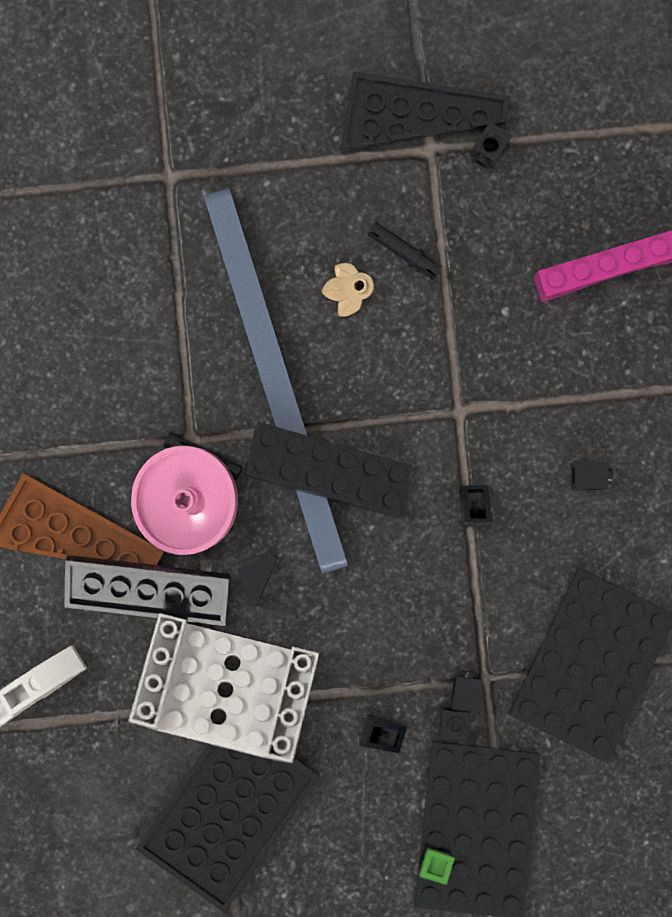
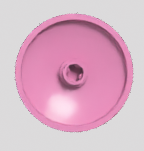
M191 446L171 447L152 456L137 474L131 495L132 513L141 533L157 548L178 555L203 552L219 543L234 523L238 509L236 483L227 466L209 451Z

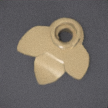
M341 263L335 265L337 277L329 280L324 285L322 293L331 300L339 301L338 315L345 317L360 310L363 299L370 297L374 291V281L369 275L359 273L354 265ZM363 281L364 288L358 291L356 285L358 282Z

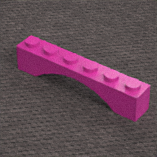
M672 230L538 271L533 278L541 302L570 294L590 285L630 272L672 263Z

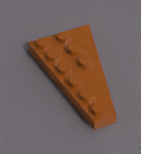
M24 473L0 513V547L61 559H66L68 555L149 565H158L165 551L157 548L147 540Z

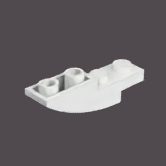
M73 645L44 661L0 690V727L87 669Z

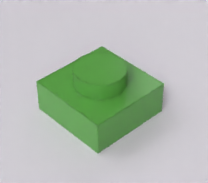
M427 847L419 873L420 877L447 885L454 862V855Z

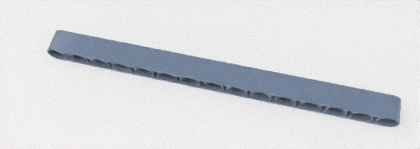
M226 188L204 195L275 425L282 429L307 435L230 189ZM296 490L322 574L348 566L328 500Z

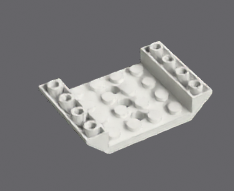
M159 613L129 722L160 732L247 754L292 763L319 653L292 647L291 650L187 624L184 619ZM235 656L240 660L241 664L237 670L229 671L226 669L225 661L228 657ZM222 683H229L233 686L234 691L230 697L223 698L218 694V687ZM217 709L223 710L227 715L225 722L220 725L214 724L210 719L211 713Z

